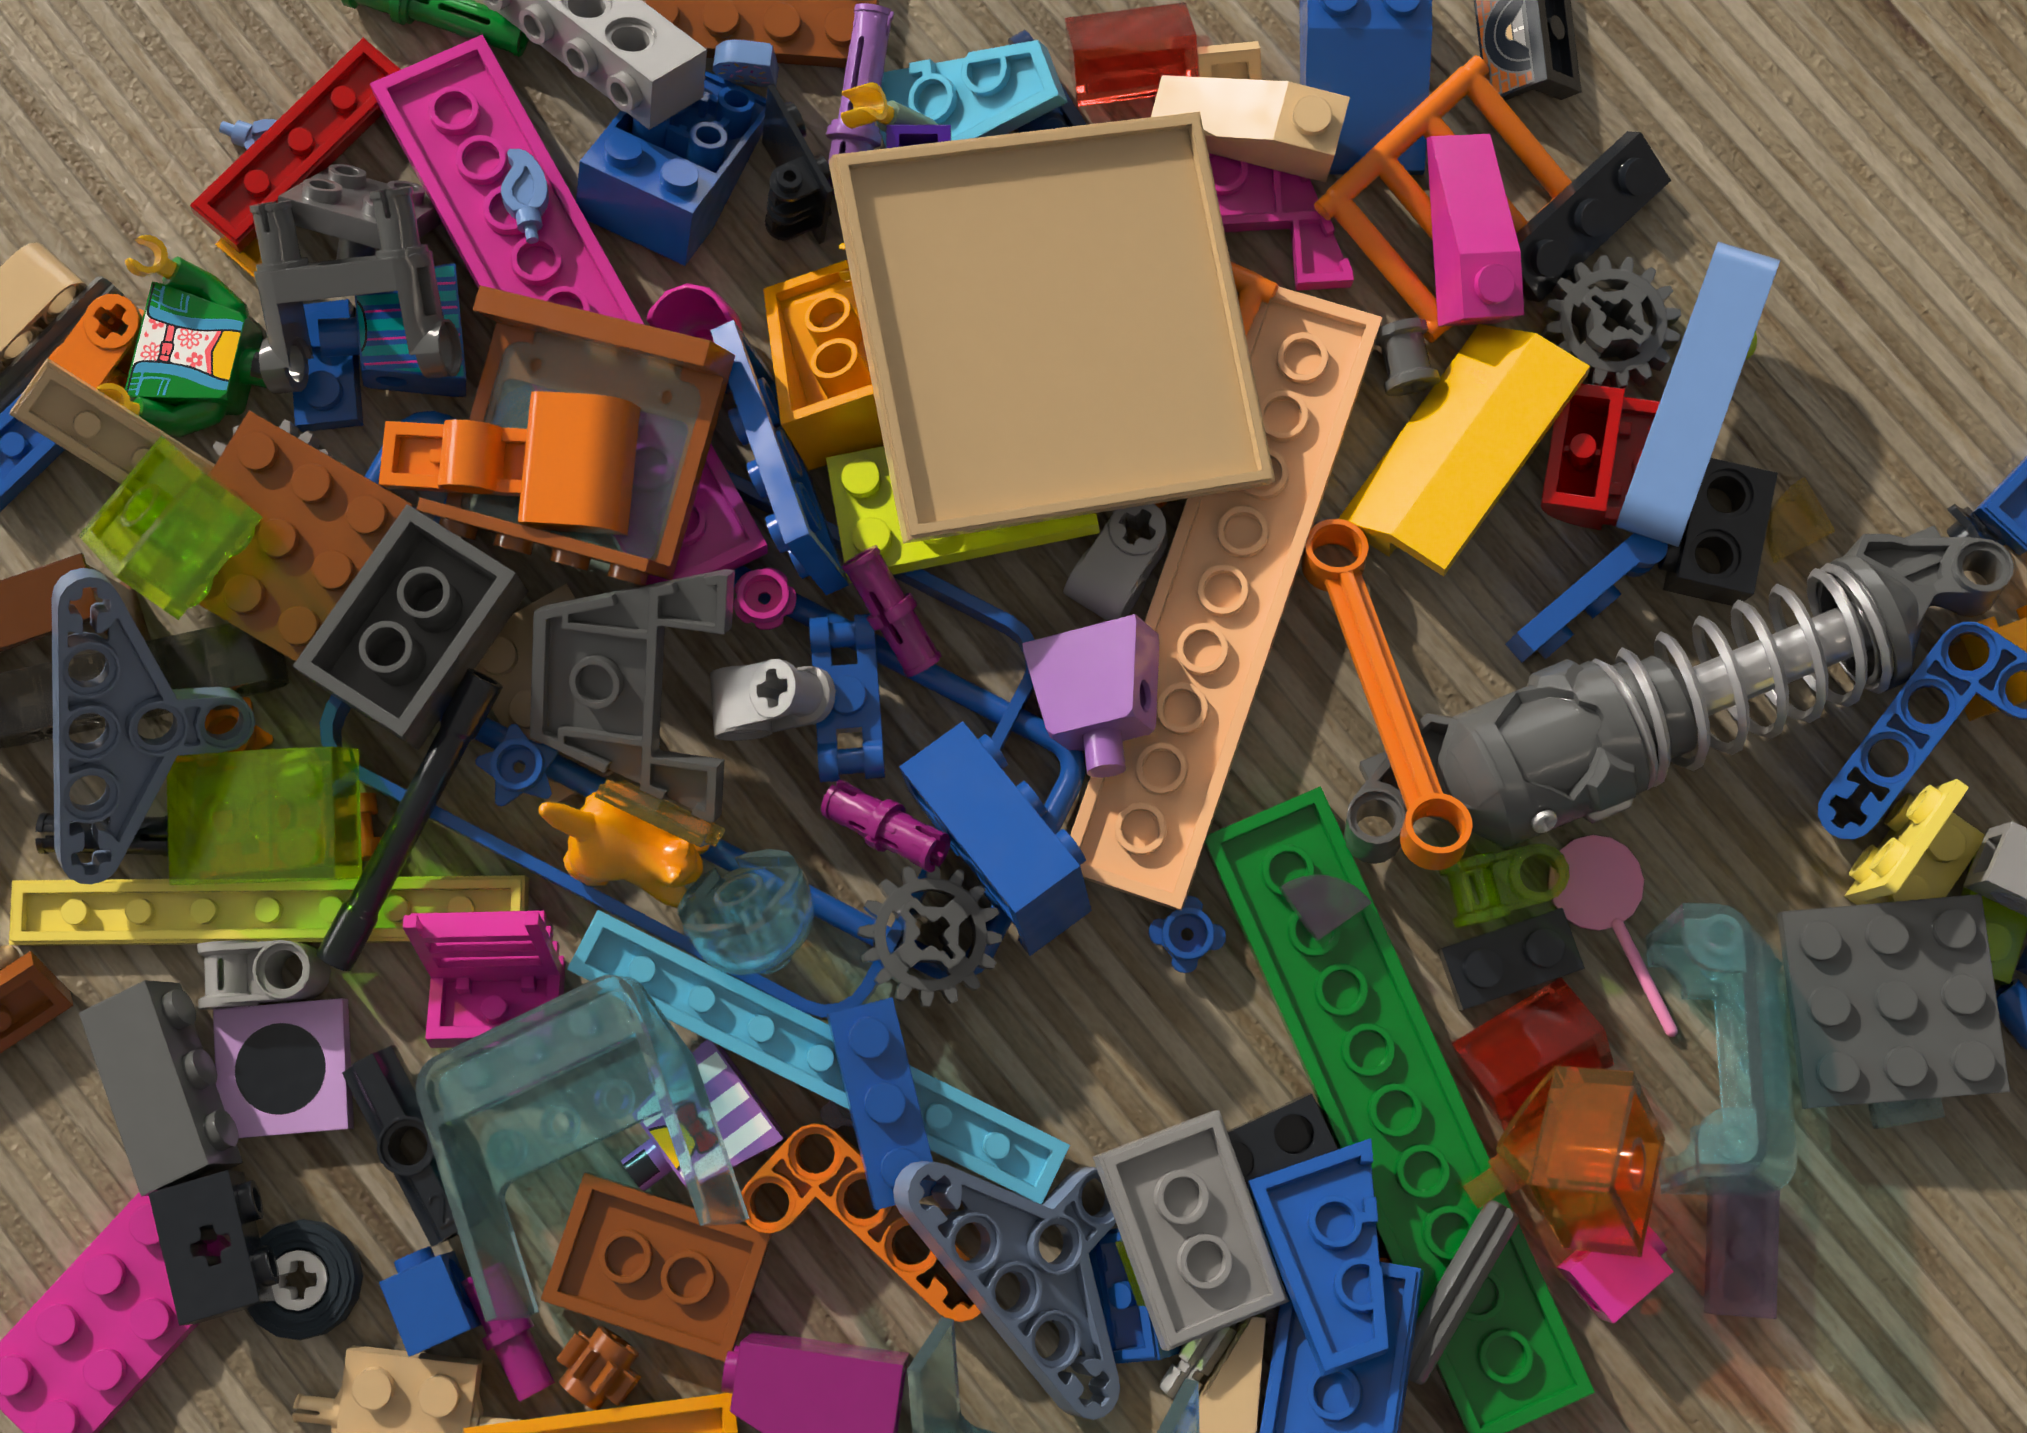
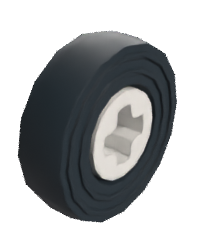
M302 1219L277 1225L260 1237L262 1246L269 1245L274 1252L279 1270V1283L272 1285L275 1301L247 1309L257 1325L276 1337L304 1340L327 1334L347 1319L359 1299L363 1272L359 1253L345 1234L328 1223ZM298 1261H304L305 1271L316 1273L317 1276L316 1285L305 1289L304 1299L298 1297L296 1287L286 1286L287 1279L285 1280L288 1273L297 1270Z

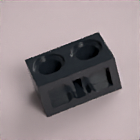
M1710 458L1679 547L1668 544L1667 554L1658 563L1660 570L1667 571L1663 587L1664 591L1733 606L1738 599L1744 602L1754 595L1778 475L1777 472ZM1709 488L1719 489L1728 495L1732 504L1731 513L1719 512L1710 505L1707 498V490ZM1696 548L1709 549L1717 556L1720 563L1719 574L1707 573L1699 567L1695 559Z

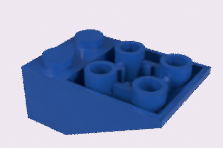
M705 70L703 98L650 130L630 114L620 110L579 162L576 203L585 219L686 266L714 228L763 133L766 98Z

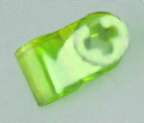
M1544 843L1531 844L1496 854L1489 852L1463 858L1452 867L1439 870L1440 876L1447 877L1456 908L1457 916L1452 919L1454 929L1511 915V912L1545 904L1562 893L1570 877L1569 864L1564 855L1555 847ZM1538 857L1546 860L1552 866L1555 880L1548 891L1535 892L1529 890L1523 884L1520 878V868L1524 860ZM1469 876L1473 878L1479 905L1475 902Z

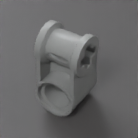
M1155 504L1115 510L1093 545L1087 549L1074 567L1065 584L1063 594L1107 621L1128 616L1138 601L1146 581L1165 554L1168 546L1166 520L1162 511ZM1144 523L1149 524L1151 540L1148 541L1140 537L1135 541L1134 545L1130 544L1127 528L1131 527L1138 530Z
M769 659L750 665L719 668L710 672L714 737L719 740H753L770 736L773 732L811 724L815 725L823 721L830 714L835 703L836 690L833 679L827 671L815 666L795 668L793 664L785 660Z
M228 940L197 944L198 954L204 956L205 996L198 999V1009L200 1010L307 1001L321 994L329 983L330 965L318 958L316 955L318 948L313 945L286 940L259 942ZM296 954L302 962V976L294 986L288 988L282 979V967L289 957Z

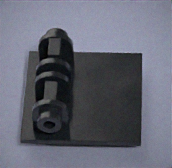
M771 84L767 88L762 143L776 169H774L770 176L765 227L773 238L782 241L791 240L812 231L818 244H821L825 240L828 217L832 214L831 200L834 188L830 167L821 154L815 157L804 139L807 135L804 121L795 104L791 101L784 103L775 85Z

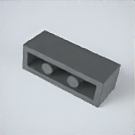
M144 980L79 1012L141 1197L149 1196L148 1193L226 1171L243 1163L237 1147L239 1135L236 1124L232 1117L224 1110L215 1084L217 1081L215 1064L202 1047L194 1024L196 1021L194 1004L188 994L183 991L180 983Z

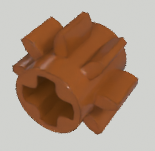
M599 1325L591 1337L579 1331L578 1334L575 1333L556 1358L558 1362L568 1368L559 1380V1384L571 1396L593 1410H600L607 1399L619 1406L641 1379V1375L630 1368L639 1356V1353L626 1340L604 1326Z

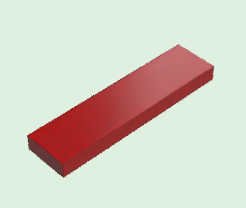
M363 37L190 204L193 214L238 253H241L257 237L253 215L250 213L249 206L275 201L278 203L279 195L299 185L305 179H309L327 169L383 114L372 92L370 83L401 69Z

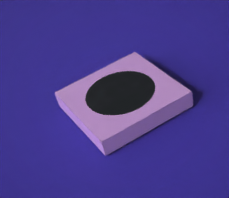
M340 998L213 1009L215 1067L217 1070L216 1087L224 1110L232 1117L236 1124L239 1138L354 1129L352 1092L342 1072L351 1067L348 999Z

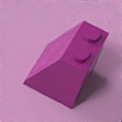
M753 1331L740 1341V1345H735L734 1351L727 1352L721 1392L732 1394L730 1412L761 1433H898L909 1353Z

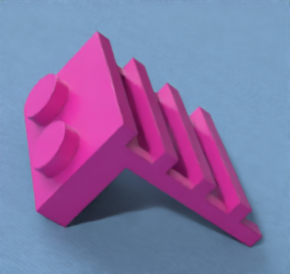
M544 910L411 913V915H404L403 930L431 978L425 1037L430 1048L561 1045L566 960L564 956H559L560 946L558 941H553L552 927L546 926V913Z

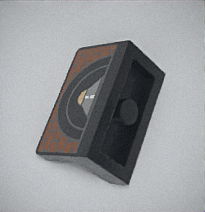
M1474 0L1480 57L1489 67V73L1485 77L1505 101L1531 90H1536L1559 100L1582 92L1571 0Z

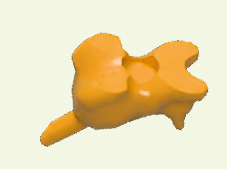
M605 790L593 792L586 797L585 805L580 810L554 802H544L539 806V815L549 825L569 835L568 851L563 858V862L572 878L587 886H605L609 881L625 880L638 886L666 906L681 909L689 904L690 893L685 886L696 882L703 872L704 865L700 854L705 853L711 844L708 834L693 828L667 825L648 820L629 799L623 795Z

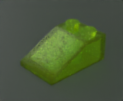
M332 746L178 755L167 774L169 885L357 879L362 875L359 749Z

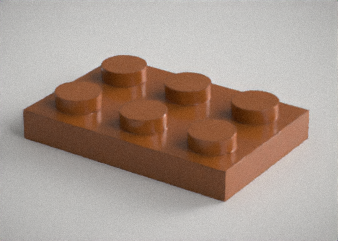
M584 1172L541 1301L725 1362L727 1352L734 1351V1347L737 1344L773 1233L758 1232L747 1224L642 1191L641 1189L590 1172Z

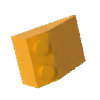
M848 260L763 288L780 423L809 471L827 465L826 457L884 446L852 281H844L839 276L840 271H850Z

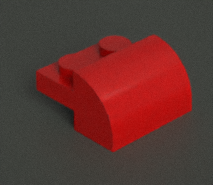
M1582 383L1554 422L1541 509L1547 515L1557 520L1580 527L1601 530L1603 524L1616 526L1660 401L1624 397L1625 389Z

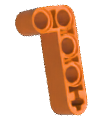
M817 1123L805 1125L796 1130L743 1188L739 1201L741 1216L747 1225L756 1231L770 1234L788 1228L818 1198L940 1315L950 1321L964 1322L974 1319L981 1313L974 1303L970 1305L963 1299L959 1300L955 1305L949 1303L945 1297L950 1287L937 1273L930 1285L919 1276L933 1267L937 1261L936 1256L931 1250L925 1259L918 1262H908L898 1255L894 1245L895 1235L899 1229L908 1226L909 1223L900 1214L896 1205L882 1208L871 1217H861L852 1212L847 1202L848 1190L857 1180L867 1179L860 1150L832 1126ZM814 1134H820L828 1138L833 1144L835 1152L834 1160L830 1167L820 1173L807 1169L800 1158L802 1143L806 1138ZM766 1183L777 1184L788 1194V1211L778 1221L767 1220L756 1210V1194ZM955 1241L959 1257L964 1261L971 1260L973 1257Z

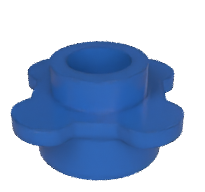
M1187 896L1182 911L1177 909L1165 919H1155L1150 924L1148 931L1151 942L1164 947L1172 957V967L1180 973L1194 971L1199 958L1209 950H1219L1226 940L1223 927L1218 924H1212L1210 918L1202 911V902L1194 896ZM1185 928L1193 932V938L1189 941L1181 937V931Z

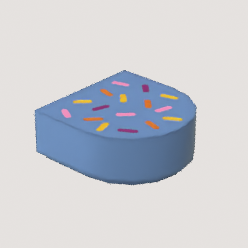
M726 40L716 45L712 70L717 76L733 83L768 88L771 84H774L776 87L779 67L774 47L771 43Z

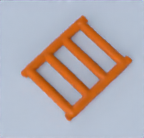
M1477 55L1473 56L1464 66L1458 68L1314 203L1315 210L1324 219L1330 220L1334 217L1416 315L1426 320L1428 331L1423 336L1430 343L1436 341L1452 326L1438 327L1436 298L1353 199L1379 176L1433 240L1430 197L1399 162L1398 158L1422 136L1427 140L1430 136L1455 135L1442 117L1466 95L1553 199L1572 183L1569 177L1486 79L1485 76L1489 73V67ZM1507 197L1517 233L1529 221L1525 219Z

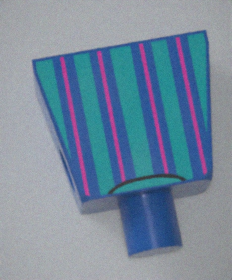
M456 264L434 266L444 319H450L453 322L461 342L462 362L460 371L456 376L426 378L418 366L416 355H409L398 291L355 295L356 317L318 319L321 357L360 355L363 386L371 389L466 397V370Z

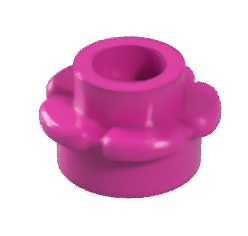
M769 567L756 569L745 573L735 585L737 598L733 601V607L736 615L742 622L746 624L752 622L758 629L771 630L783 623L785 615L793 613L796 606V592L793 587L788 586L787 576L778 569ZM763 593L771 597L770 602L767 604H761L758 601L759 596Z

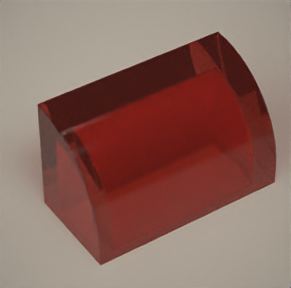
M1185 2L1065 18L1071 75L1078 107L1156 97L1162 75L1199 77L1197 35Z
M1562 977L1452 1042L1457 1058L1471 1084L1504 1131L1614 1065L1605 1029Z

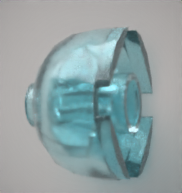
M766 849L748 852L735 857L740 868L730 871L720 877L716 868L705 873L686 891L678 905V916L683 923V931L687 939L708 964L721 972L735 975L777 972L791 961L792 956L802 947L813 927V896L803 870L799 868L794 857L788 851Z

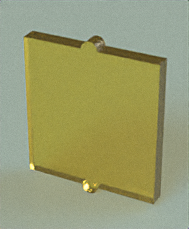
M606 780L605 784H600L595 794L596 798L698 847L706 845L716 847L726 830L713 822L703 821L691 815L692 812L665 799L655 798L641 791L640 787L625 780L617 782Z

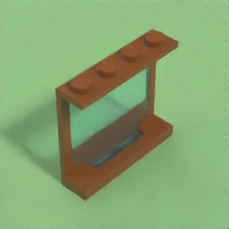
M479 285L473 311L496 321V326L469 420L490 423L504 428L527 429L532 391L606 395L631 401L641 407L628 536L545 531L518 523L520 497L448 492L445 504L419 498L416 510L440 517L439 525L460 537L475 540L478 529L496 533L493 545L515 552L531 555L534 544L553 549L550 561L588 571L591 559L610 564L607 576L636 585H646L649 575L673 580L735 355L710 340Z

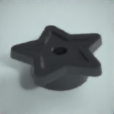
M1954 504L1947 508L1957 519L1946 530L1949 537L1989 539L2005 546L2004 540L1990 530L1969 507L1962 509Z

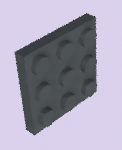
M1981 894L1783 911L1777 914L1802 1109L2010 1092Z

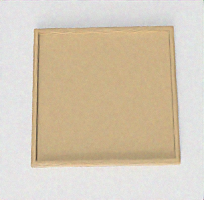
M1200 111L832 155L829 160L831 178L903 544L1262 487L1275 482Z

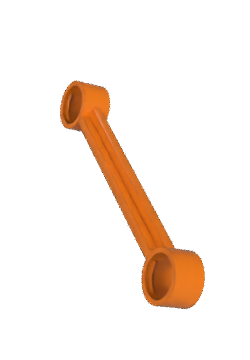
M1343 519L1321 521L1311 528L1305 544L1301 567L1308 582L1329 594L1406 806L1407 812L1400 832L1401 848L1407 858L1421 868L1428 870L1447 869L1455 865L1462 858L1466 850L1473 827L1471 815L1461 801L1442 792L1362 576L1369 550L1366 535L1358 526ZM1336 544L1351 551L1356 561L1345 567H1332L1319 561L1313 551L1323 545ZM1428 816L1442 818L1454 826L1459 839L1451 846H1431L1423 842L1416 835L1413 823L1420 818Z

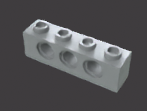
M482 0L489 9L497 11L524 32L533 43L541 45L568 66L573 74L586 80L608 97L618 109L630 114L649 130L703 98L707 49L642 0Z

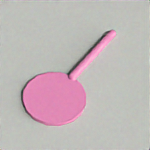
M1590 835L1572 840L1558 851L1549 867L1547 886L1552 904L1556 909L1563 908L1567 921L1579 928L1597 931L1608 928L1614 930L1666 1035L1669 1037L1676 1036L1678 1033L1677 1026L1624 924V921L1634 914L1642 900L1644 878L1638 860L1628 847L1611 837Z

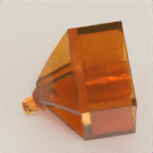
M1554 1066L1524 1101L1508 1124L1497 1144L1496 1152L1498 1155L1487 1161L1490 1168L1464 1185L1463 1189L1479 1209L1505 1190L1512 1195L1521 1188L1563 1249L1642 1257L1665 1137L1634 1071Z

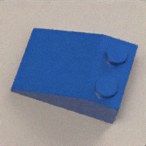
M1299 0L1300 84L1350 97L1329 174H1345L1429 96L1432 0ZM1423 136L1398 158L1410 175H1423L1425 172L1427 140Z

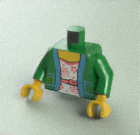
M151 235L139 236L135 241L152 250L155 256L154 264L151 267L143 266L132 258H127L125 264L128 270L137 276L145 277L154 273L163 276V284L158 282L151 283L125 389L114 383H104L96 389L169 436L184 437L219 424L225 415L242 414L246 409L251 385L267 388L263 381L259 364V352L263 340L262 331L249 318L247 304L218 277L177 256L170 260L166 246L157 237Z

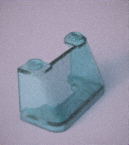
M1683 903L1646 935L1647 966L1663 967L1674 974L1682 985V999L1714 1000L1721 1109H1717L1703 1118L1700 1125L1690 1128V1142L1683 1152L1677 1156L1667 1157L1659 1161L1661 1194L1763 1195L1772 1193L1790 1183L1797 1167L1785 982L1781 954L1775 944L1742 913L1731 906L1710 903Z

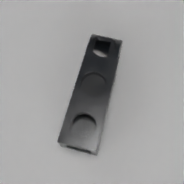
M1311 1093L1285 1103L1283 1106L1227 1131L1246 1185L1249 1180L1338 1150Z

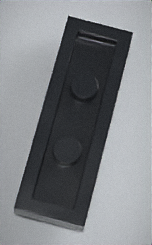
M1627 131L1516 233L1521 251L1523 295L1527 300L1541 302L1553 291L1560 278L1566 279L1578 263H1583L1671 182V179L1641 132Z

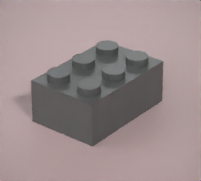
M407 504L296 660L293 667L315 685L416 750H419L443 716L467 669L475 670L528 593V590L514 571Z

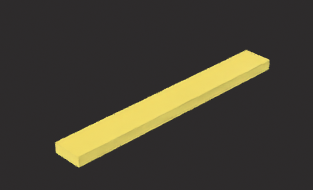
M525 875L397 877L379 911L377 924L366 943L410 942L403 930L404 915H411V913L528 911L529 877ZM360 877L111 879L95 884H80L74 880H12L9 945H188L228 940H251L257 942L286 940L298 943H321L341 905L350 897Z

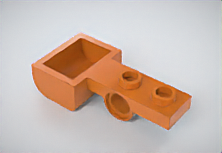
M532 391L527 429L504 428L490 423L471 420H446L444 424L385 421L379 485L389 489L516 496L520 497L518 523L545 531L628 536L641 407L631 401L606 395Z

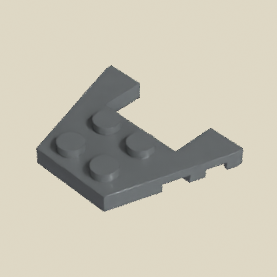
M723 569L544 605L534 611L530 738L603 773L608 769L639 783L641 791L660 800L668 797L693 809L691 815L703 821L715 822L722 815L725 759L663 751L659 748L665 626L718 634L728 632L732 628L735 570Z

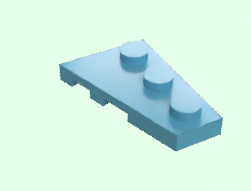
M1039 40L968 52L965 58L938 63L933 62L931 59L909 63V68L884 72L881 84L887 102L896 101L933 119L938 125H951L952 141L1007 134L1068 102L1048 48ZM880 130L886 147V132Z

